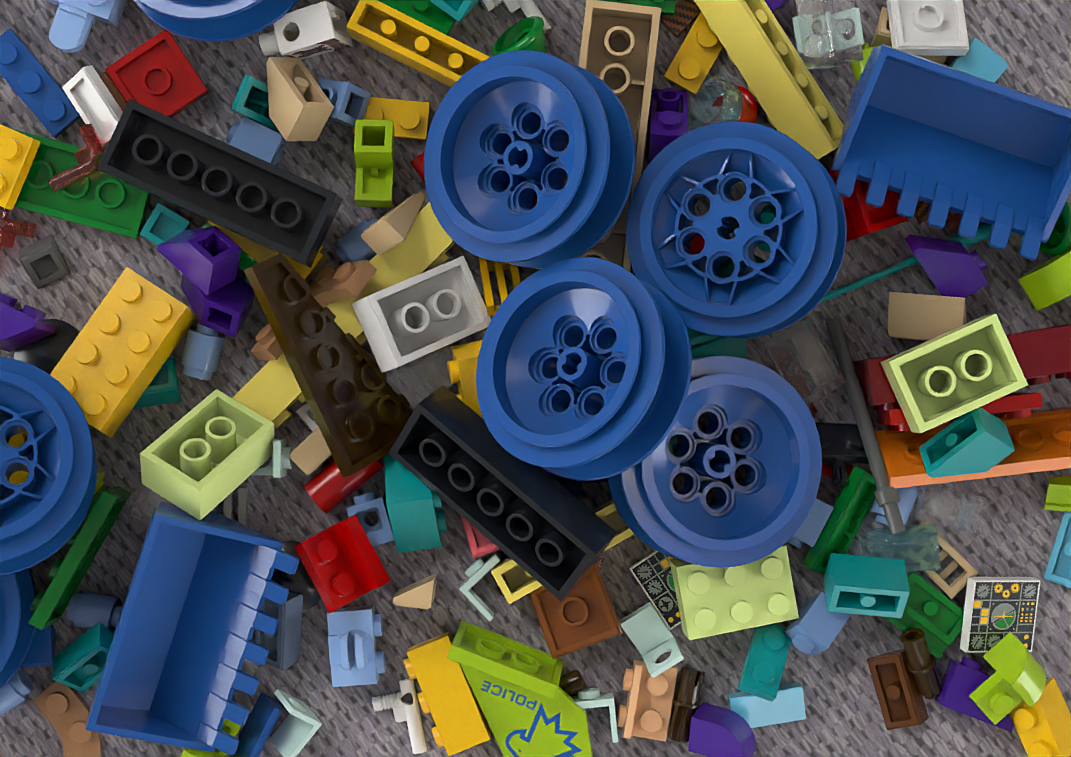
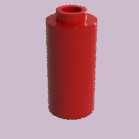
M384 456L347 477H342L334 460L304 485V488L318 507L328 514L384 467L381 461Z

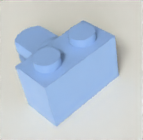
M46 0L58 6L49 30V39L53 45L66 53L80 52L84 48L92 24L94 25L96 20L115 27L118 26L127 0Z
M374 605L345 607L331 613L327 612L332 687L377 684L380 674L386 673L385 652L378 651L377 637L383 636L382 615L375 614Z

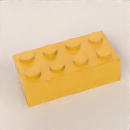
M126 267L50 375L58 380L77 401L87 423L109 438H112L192 325L196 315L188 306Z

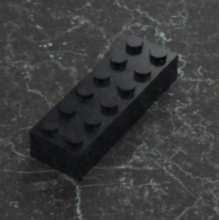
M131 99L128 100L97 166V169L113 178L272 251L281 253L283 256L310 268L342 202L338 194Z
M444 385L418 403L389 451L392 457L560 601L583 580L617 534L612 527L541 467L524 462L506 451L495 440L484 419Z

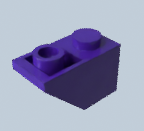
M672 88L652 89L648 116L647 165L667 145L688 133L686 90H675Z
M216 226L188 229L158 245L157 251L207 296L236 280L241 248Z
M182 274L181 289L200 324L236 338L253 305L255 293L252 286L244 278L236 276V280L207 296L190 279Z
M0 291V350L12 352L55 332L57 326L44 320L46 313L29 305H25L22 309L16 306L18 299Z

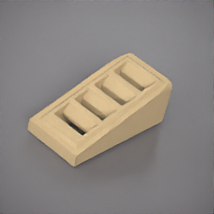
M421 191L413 194L365 229L361 234V238L378 255H383L405 240L426 196Z
M925 520L898 545L951 599L967 585L968 577H976L978 575V572ZM928 534L932 539L916 553L912 548ZM938 544L943 550L927 564L923 558ZM949 555L953 561L938 575L933 569ZM960 566L964 572L948 585L944 580Z

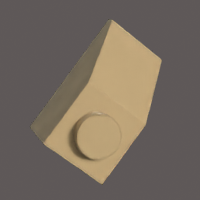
M269 57L266 62L269 117L286 141H317L334 106L300 58Z

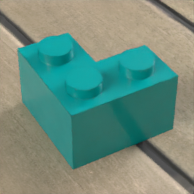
M388 453L384 456L386 505L397 553L442 547L440 532L447 531L445 510L437 509L442 507V499Z

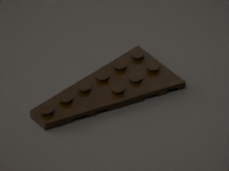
M281 253L245 269L244 272L342 477L351 476L387 455L413 413L409 408L411 403L403 394L398 395L386 381L387 375L381 372L379 366L350 333L345 334L334 321L336 316L328 307L323 308L310 293L311 287Z

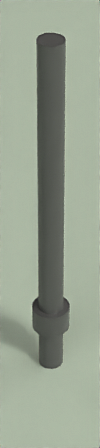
M834 319L828 321L826 326L876 484L877 491L874 494L878 507H883L891 535L905 532V526L897 504L900 502L897 488L889 487L885 462L841 320Z

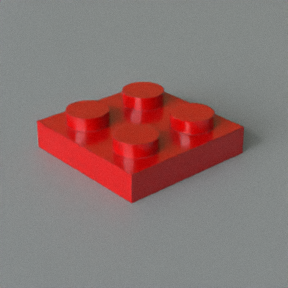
M163 30L105 69L126 102L131 99L170 118L210 93L172 34L167 30Z

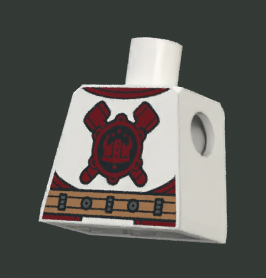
M327 1L286 13L281 19L273 23L275 31L259 35L260 47L266 57L281 53L285 57L305 59L353 47L351 37H349L346 28L345 12Z

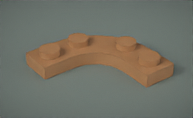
M368 260L346 262L335 268L332 265H328L309 284L311 287L310 293L323 308L336 301L355 299L377 269ZM267 324L258 332L256 336L257 343L250 351L259 361L278 360L283 353L270 324Z
M55 681L32 700L56 729L62 740L64 757H102V734L86 730L85 724L90 707L75 689Z

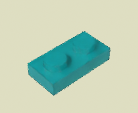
M773 623L754 628L738 683V690L771 702L776 698L792 641L784 633L787 629L786 627Z

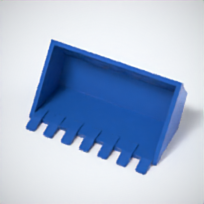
M881 44L880 47L873 48L850 99L840 144L831 170L838 172L836 187L842 196L850 197L855 181L859 179L869 183L865 199L866 204L877 208L882 207L888 189L900 193L896 209L898 215L912 218L917 202L920 200L931 204L927 219L928 225L942 229L945 226L948 212L952 211L961 214L958 235L971 240L974 239L979 221L992 225L988 243L990 246L1004 250L1011 231L1022 235L1019 255L1035 260L1041 242L1046 243L1071 192V109Z
M160 502L158 510H154L137 566L134 570L128 594L85 724L86 730L207 752H214L216 748L229 755H234L239 739L221 729L225 719L239 725L246 723L249 709L231 699L235 689L249 695L256 693L259 679L241 669L245 659L259 665L266 663L269 649L251 639L255 629L269 635L276 633L279 619L262 611L261 608L264 599L280 605L286 603L289 589L272 581L271 578L275 568L288 574H295L299 558L281 550L283 542L273 537L262 535L215 511H210L202 520H198L174 504Z

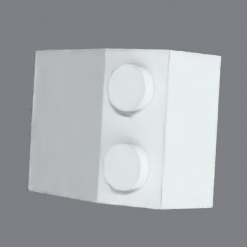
M464 256L352 303L382 373L483 330L491 322V318L487 314L486 306Z

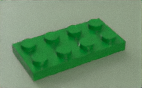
M18 131L41 141L14 207L140 239L139 234L143 228L151 195L97 169L104 153Z
M116 486L103 490L101 494L98 492L94 494L88 511L90 515L83 527L80 526L67 542V545L71 548L65 559L59 558L49 572L48 578L52 579V582L46 592L41 590L33 600L29 610L34 613L28 622L29 624L43 630L60 620L72 595L76 592L131 492Z

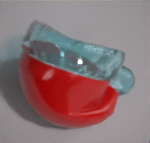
M716 74L698 90L688 112V130L692 131L702 126L719 122L755 123L758 115L757 103L751 92L746 88L729 82L723 74Z

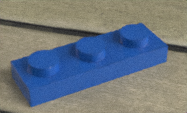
M8 29L0 36L1 76L54 138H57L81 116L64 90L12 29Z

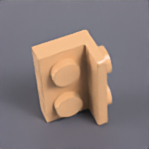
M634 660L632 669H625L622 690L628 691L627 704L619 705L616 722L617 727L622 728L623 738L631 739V736L666 742L678 667L672 666L654 678L649 674L644 661Z

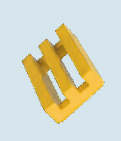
M478 257L488 316H494L500 305L494 306L488 272H496L502 304L508 296L503 270L510 269L514 290L521 283L518 266L507 262H487L486 259Z

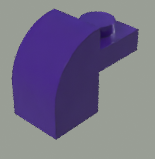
M703 703L691 717L688 751L709 757H752L756 751V739L749 724L739 714L727 708Z

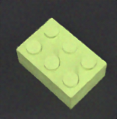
M997 314L984 315L880 362L911 432L923 433L1028 386Z
M216 389L140 453L142 484L196 519L202 520L273 456L275 424Z
M785 544L760 560L736 567H706L675 558L669 559L681 618V627L689 640L799 618L787 546Z

